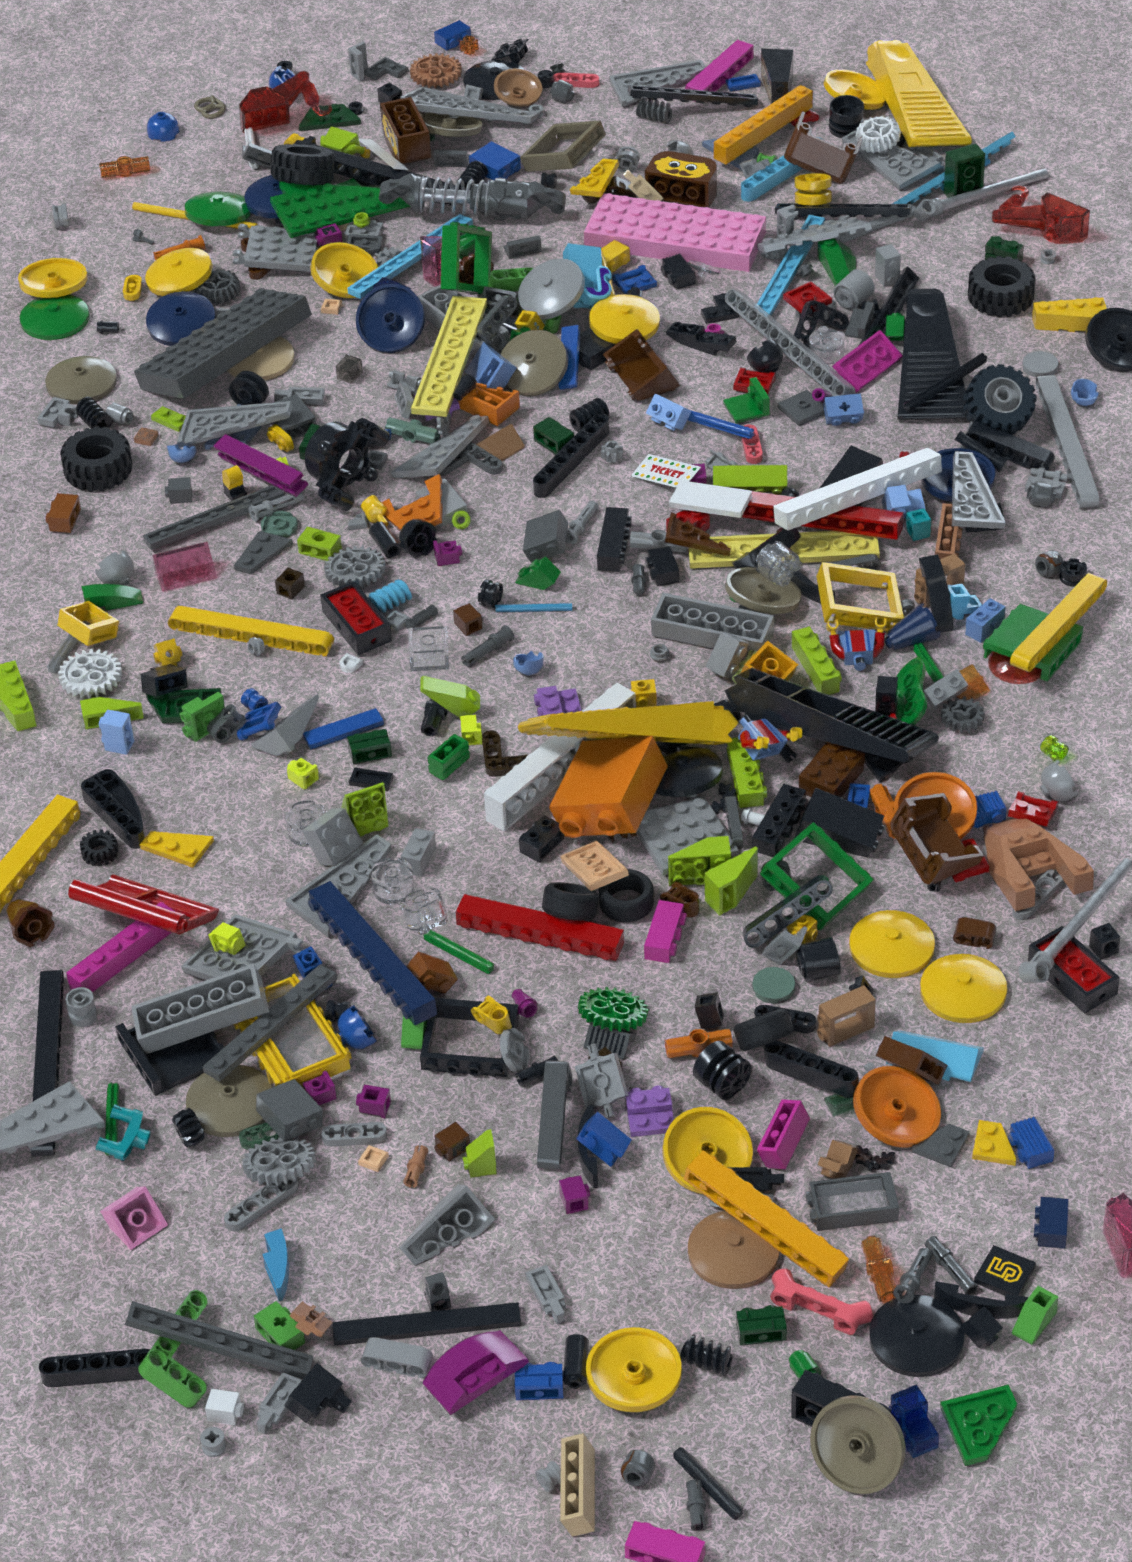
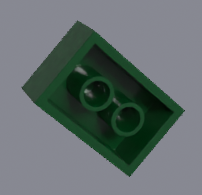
M976 143L946 152L944 194L948 198L984 187L985 153Z

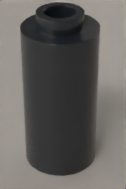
M384 522L374 523L369 529V534L387 558L399 555L402 547Z
M580 1334L570 1335L565 1340L563 1382L573 1389L580 1388L587 1382L586 1362L589 1340Z

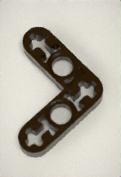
M489 730L482 734L485 771L491 777L505 776L513 769L510 765L519 764L528 756L502 757L499 733ZM489 739H493V744L489 743ZM490 752L498 753L495 756L488 755Z

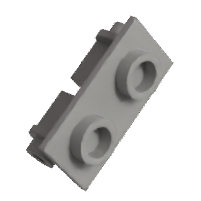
M394 370L389 373L391 380L387 386L397 389L400 381L406 382L410 393L416 394L421 378L407 375L405 378V373Z
M710 450L712 456L705 461L706 466L713 470V466L738 465L733 460H727L721 452L716 453L713 450Z

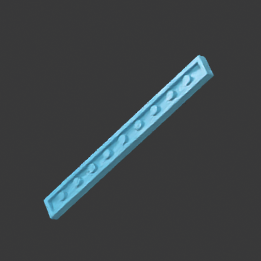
M1013 131L983 148L985 159L989 157V153L993 155L1000 151V146L1005 148L1010 145V140L1016 137ZM945 172L892 204H908L909 201L912 204L920 199L919 195L922 194L924 197L931 193L932 187L937 189L943 185L942 181H944Z
M459 214L443 224L450 225L451 222H460V224L473 225V219ZM442 226L347 288L348 294L359 299L364 298L371 290L385 284L442 246Z
M809 215L801 229H809V226L814 224L823 225L825 218ZM802 241L803 245L790 246L757 304L769 315L772 316L783 294L789 287L798 268L811 249L812 241Z

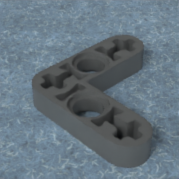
M507 295L503 296L477 327V332L483 341L500 355L501 349H504L509 342L498 329L517 308V300ZM499 312L500 319L496 322L494 315ZM498 337L499 344L495 347L493 341Z
M470 442L455 457L459 458V460H453L440 473V476L451 473L468 461L485 472L495 475L502 471V462L475 443Z

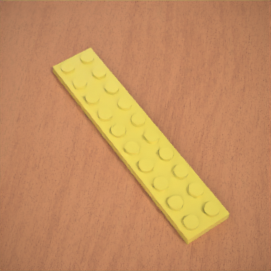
M452 296L411 407L412 414L447 417L454 398L453 393L462 376L477 334V327L487 307L486 298Z
M839 531L799 532L801 538L784 552L798 563L833 562L868 554H875L880 559L877 537ZM774 534L710 537L716 543L721 541L731 548L730 555L726 556L688 548L690 569L734 566L732 562L746 552H751ZM783 554L767 565L783 564Z

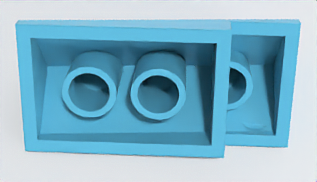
M901 1030L894 1031L892 1039L925 1051L947 1064L948 1066L942 1079L947 1081L954 1077L971 1082L984 1051V1047Z

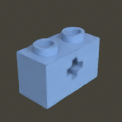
M861 393L825 397L823 408L826 424L836 426L842 424V422L854 424L863 420L864 409Z
M991 598L988 599L966 618L965 635L982 643L993 633L995 628L998 629L1003 619H1005L1006 606Z

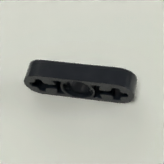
M759 1005L754 1010V1018L781 1007ZM786 1009L795 1032L807 1034L816 1029V1017L813 1014Z

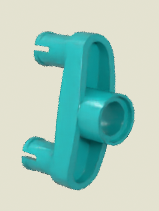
M114 1104L110 1118L129 1123L122 1142L119 1141L118 1143L100 1137L95 1150L112 1155L115 1159L122 1161L129 1156L134 1147L145 1150V1145L148 1144L151 1131L140 1128L143 1111L131 1110Z

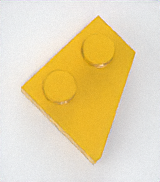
M979 1120L972 1159L1016 1165L1015 1154L1001 1123Z

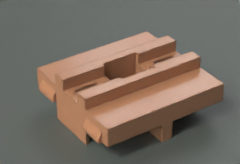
M302 1301L290 1314V1317L298 1322L295 1327L307 1336L312 1332L316 1336L322 1337L332 1325V1322L324 1317L326 1313L323 1311L319 1313L315 1310L316 1306L312 1305L310 1307Z

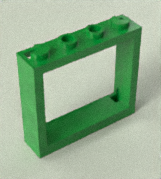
M460 222L442 225L441 289L469 294L483 293L484 286L488 287L491 274L492 231H487L486 227L460 224ZM460 232L475 235L474 285L459 283Z
M813 822L767 862L760 875L784 898L799 889L800 886L777 864L806 838H809L858 885L828 913L819 905L805 913V915L817 920V929L822 931L867 890L874 879L855 862L853 857L842 850L839 844L833 841L821 827H818ZM803 895L799 901L806 903L810 900V896Z

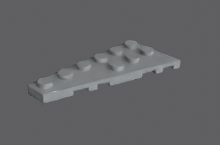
M702 60L612 75L609 76V80L621 106L624 107L643 99V97L641 99L632 98L628 93V85L671 88L694 79L706 66Z
M856 130L842 137V143H853L856 145ZM892 146V149H887L886 152L881 151L880 154L879 152L873 154L871 151L867 153L866 150H862L860 147L857 153L861 159L899 190L941 167L940 162L936 160L934 162L929 161L928 157L916 156L914 152L899 146Z
M845 215L839 217V220L836 221L827 220L823 225L814 224L810 225L809 229L794 230L789 235L784 233L778 235V238L763 239L762 243L757 244L758 251L766 253L785 249L787 244L799 246L803 245L802 241H812L813 243L839 237L840 233L854 234L857 229L868 231L872 230L869 222Z
M291 401L188 410L177 440L178 448L287 419L290 417L293 408Z
M472 416L459 427L391 471L394 478L436 476L440 474L490 423L488 416Z
M376 834L336 865L286 899V906L329 937L331 932L326 923L323 924L318 914L312 912L309 907L308 901L310 897L308 891L331 881L352 905L392 850L391 844Z
M69 1081L0 1120V1153L8 1152L10 1154L16 1152L17 1148L28 1146V1148L63 1139L64 1135L77 1132V1135L85 1133V1129L96 1126L97 1129L103 1128L105 1123Z

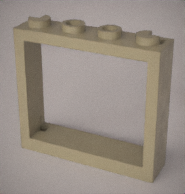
M601 120L553 124L520 157L525 171L573 169L606 136ZM576 139L564 152L548 153L560 140Z

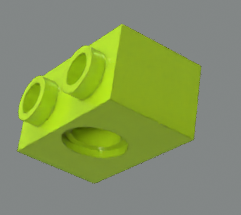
M308 526L297 539L298 553L329 561L328 557H334L333 553H339V550L342 549L341 535Z

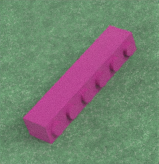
M736 40L712 63L704 68L703 71L696 75L694 79L687 83L685 89L717 91L725 84V79L732 78L754 58V45Z
M160 902L156 905L174 911L170 907L165 905L163 902ZM134 921L66 972L69 988L72 990L78 987H85L94 992L172 932Z

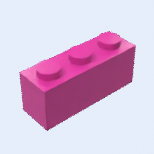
M658 901L644 944V959L670 963L671 956L676 955V940L680 941L682 935L681 925L685 926L687 913H684V904Z
M781 1099L757 1148V1152L765 1167L786 1169L810 1120L801 1100Z
M634 1521L625 1543V1558L637 1562H703L705 1556V1541L694 1536L688 1537L678 1534L671 1529H661L647 1522Z

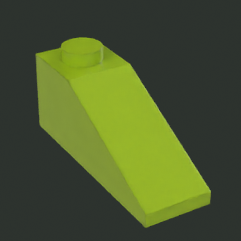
M428 676L421 677L420 692L457 717L472 715L480 709V694L467 685Z
M104 697L80 700L85 730L99 727V720L105 715L107 709L130 714L131 721L144 718L141 702Z

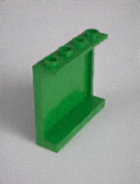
M1020 603L1015 610H1011L1006 619H1003L998 629H994L990 638L985 639L983 643V658L986 659L992 651L1011 658L1015 649L1049 614ZM1074 624L1035 666L1042 669L1041 680L1048 682L1077 648L1082 640L1083 626Z

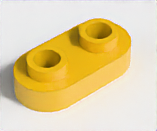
M129 275L124 280L123 297L128 301L137 300L141 295L142 278L139 275Z
M276 424L268 427V439L271 442L274 441L280 450L288 452L294 449V443L289 434Z

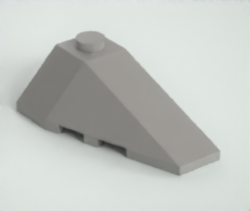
M318 694L305 701L292 711L289 716L278 722L274 729L260 736L251 744L252 747L275 756H279L284 752L286 755L296 748L294 745L301 739L320 698Z
M458 1184L437 1204L400 1246V1250L414 1265H417L438 1255L441 1249L450 1245L455 1247L460 1244V1240L469 1236L474 1238L480 1235L495 1218L467 1185Z

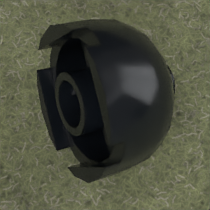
M769 339L762 342L763 346L760 348L754 347L747 356L749 365L757 372H776L783 360L781 347L776 340Z
M413 519L406 522L399 532L401 547L405 552L416 558L428 555L434 549L433 541H437L435 537L436 528L423 519Z

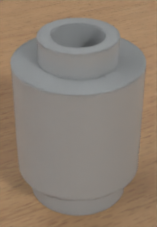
M112 403L106 409V413L112 418V421L121 425H128L133 420V412L125 406Z

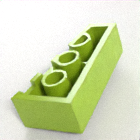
M14 660L0 664V711L5 714L8 721L18 732L36 727V721L32 705Z

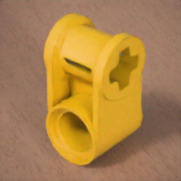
M487 995L484 998V1002L478 1007L471 1009L474 1018L496 1034H502L504 1030L511 1029L512 1027L506 1007L496 1002L491 996Z

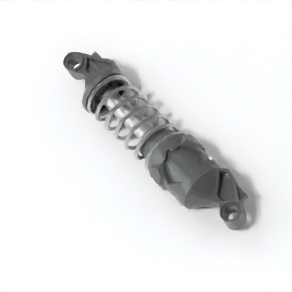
M408 174L400 179H390L382 182L379 193V200L382 203L390 204L393 200L400 197L411 206L415 213H422L424 211L425 202H429V212L432 213L434 202H440L441 214L444 213L445 203H451V213L454 215L456 203L462 204V214L465 215L467 204H470L474 216L477 215L478 211L486 217H493L494 220L500 221L508 217L528 220L533 213L543 206L548 207L555 214H561L565 211L566 195L559 190L546 188L536 181L509 182L505 178L488 180L487 183L482 179L479 184H475L470 179L466 190L464 182L460 178L454 190L450 177L446 180L443 189L442 181L439 177L435 179L432 188L431 180L428 176L425 178L424 176Z

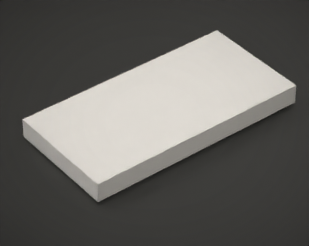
M680 481L669 501V507L741 518L752 497V491Z

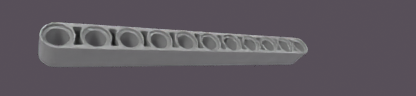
M734 289L726 293L725 302L768 340H776L784 354L821 386L830 391L833 396L855 394V388L750 297Z
M1056 376L1036 377V389H1039L1037 392L1040 400L1043 401L1041 402L1043 409L1047 412L1045 414L1048 423H1051L1052 434H1055L1053 437L1056 445L1059 446L1057 448L1061 458L1063 457L1062 462L1065 469H1067L1066 473L1068 474L1069 481H1071L1073 493H1076L1074 495L1077 504L1080 505L1078 507L1099 506L1098 491Z

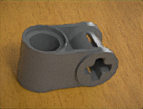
M229 704L209 722L207 731L216 742L225 743L238 729L244 726L246 717L239 714L233 704Z

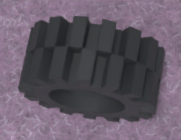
M100 829L97 833L96 830H93V834L88 832L86 834L87 837H82V841H80L81 855L88 865L90 863L92 866H95L96 863H98V866H102V863L107 865L109 860L113 862L114 857L117 858V840L113 833L110 834V831L106 830L104 833L103 829ZM97 846H106L101 850H93Z

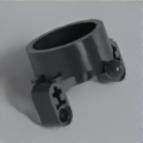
M365 418L358 419L356 423L351 421L349 426L337 421L321 426L309 440L305 451V466L308 473L318 480L316 486L319 487V497L343 511L350 510L354 504V499L351 495L345 493L343 489L354 481L361 482L365 478L367 481L373 482L378 478V471L370 467L372 461L368 458V444L371 441L379 446L386 445L390 439L389 432ZM349 450L346 461L339 468L341 457Z

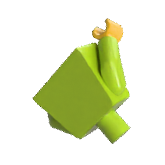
M331 126L326 136L322 135L320 137V146L350 155L357 153L363 158L370 157L371 150L360 146L358 134Z

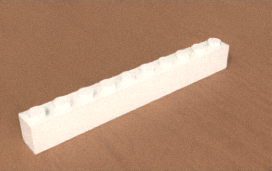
M926 448L775 505V523L786 530H791L885 494L887 487L908 485L942 472L941 455Z

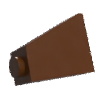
M884 1036L876 1053V1056L885 1062L907 1069L939 1085L948 1066L925 1051Z

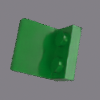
M757 377L749 379L747 394L723 400V404L735 423L770 415V398Z

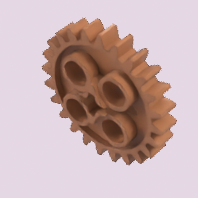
M435 53L434 56L429 54L428 57L423 55V59L418 57V61H413L414 64H411L410 68L413 82H417V85L422 84L423 87L428 85V88L431 86L443 88V85L449 86V83L454 84V80L458 81V77H461L462 73L459 60H455V57L450 58L449 54L444 56V53L441 55Z

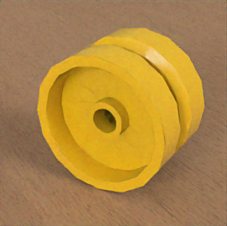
M812 173L799 175L794 178V186L798 189L795 192V203L801 205H822L832 201V192L828 189L832 186L830 175Z

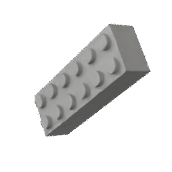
M441 284L418 295L425 310V318L439 329H441L452 296H462L456 291L441 289ZM501 326L498 330L509 342V332L505 327ZM478 332L470 351L474 356L484 342ZM498 337L493 341L495 347L499 344Z
M662 593L651 618L652 636L713 649L721 632L732 633L749 643L745 656L748 655L750 650L758 651L767 641L770 642L774 634L773 615L668 593Z
M254 964L131 1006L137 1040L146 1054L269 1012L263 981Z

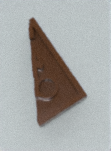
M671 512L665 543L726 556L730 555L731 548L721 541L716 543L710 539L708 533L698 527H694L688 521L685 523L676 518L677 514Z

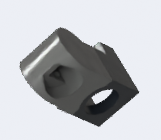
M440 1272L424 1277L426 1286L424 1296L430 1311H441L451 1308L449 1289L444 1273ZM445 1300L444 1304L434 1306L438 1301Z

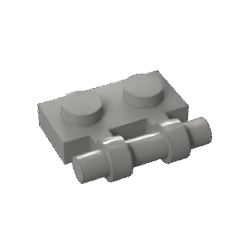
M371 220L370 224L364 228L355 226L354 222H350L345 232V240H348L349 234L380 236L383 222Z
M1041 467L1039 469L1031 468L1030 475L1033 476H1029L1025 492L1035 482H1042L1052 485L1053 492H1056L1055 498L1061 499L1068 480V474L1058 470L1055 472L1047 471Z

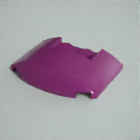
M501 1330L484 1332L462 1340L447 1350L434 1363L422 1383L451 1416L528 1364L529 1360Z

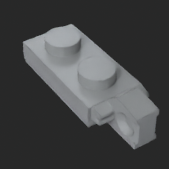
M289 387L288 390H275L274 399L276 402L297 394L304 404L323 405L325 389Z
M545 1265L525 1272L526 1279L545 1314L551 1313L556 1324L565 1322V1312L563 1311L566 1308L565 1299L548 1266Z
M282 1372L259 1406V1419L256 1422L258 1432L267 1434L273 1423L277 1425L288 1411L284 1404L289 1395L302 1381L301 1379Z

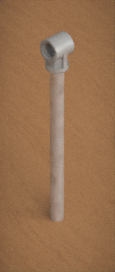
M1046 169L1038 170L943 200L939 198L924 199L916 207L914 214L919 221H926L930 217L942 214L945 209L1047 179L1048 171Z
M1124 858L1044 951H1038L1031 961L1021 963L1019 976L1022 982L1044 983L1048 980L1050 970L1054 966L1053 959L1132 869V861L1130 859Z

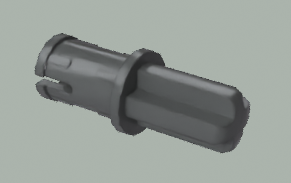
M635 564L632 568L633 576L631 582L633 584V593L636 596H640V594L645 592L644 584L646 583V577L644 576L645 569L642 564Z

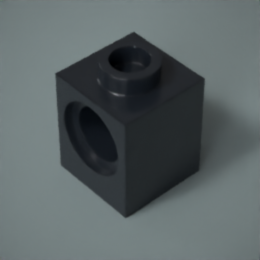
M1110 923L1091 929L1089 947L1100 960L1119 953L1120 935Z
M718 992L697 995L694 1008L701 1029H713L722 1026L724 1011Z

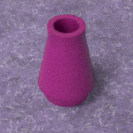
M522 989L514 990L511 997L515 1004H518L519 1015L526 1018L534 1016L538 1010L537 1001L524 993Z

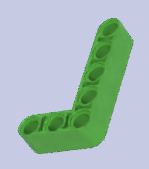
M534 268L493 270L490 274L488 287L518 292L523 279ZM561 315L550 319H541L545 324L544 331L552 334L558 332Z
M198 1290L191 1291L175 1314L197 1320L208 1303L206 1295ZM159 1336L139 1365V1373L144 1379L181 1405L188 1408L194 1407L205 1394L207 1386L201 1378L171 1358L181 1342Z

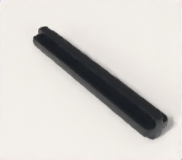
M679 1447L674 1451L673 1458L693 1479H696V1482L698 1480L701 1481V1487L732 1519L736 1520L742 1516L743 1508L683 1447Z

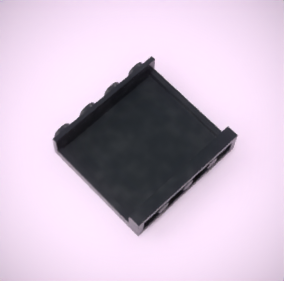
M123 1023L115 1026L118 1041L155 1096L203 1074V1066L224 1048L222 1043L217 1042L216 1034L212 1031L146 1054L137 1040L135 1027L127 1030Z

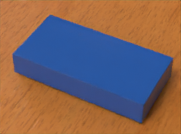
M757 74L725 79V84L730 92L761 86Z

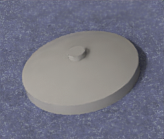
M552 259L541 263L526 275L520 285L518 300L522 309L537 312L541 319H550L565 313L576 304L584 291V274L575 262L568 259Z

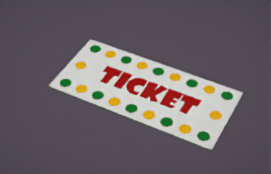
M648 454L633 472L632 477L677 488L680 481L689 482L701 467Z

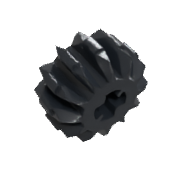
M183 1109L173 1115L172 1122L184 1146L187 1148L195 1146L204 1140V1130L192 1109Z

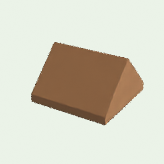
M512 423L476 444L500 459L501 462L525 448Z

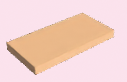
M598 841L560 856L562 863L590 891L629 876L627 868Z

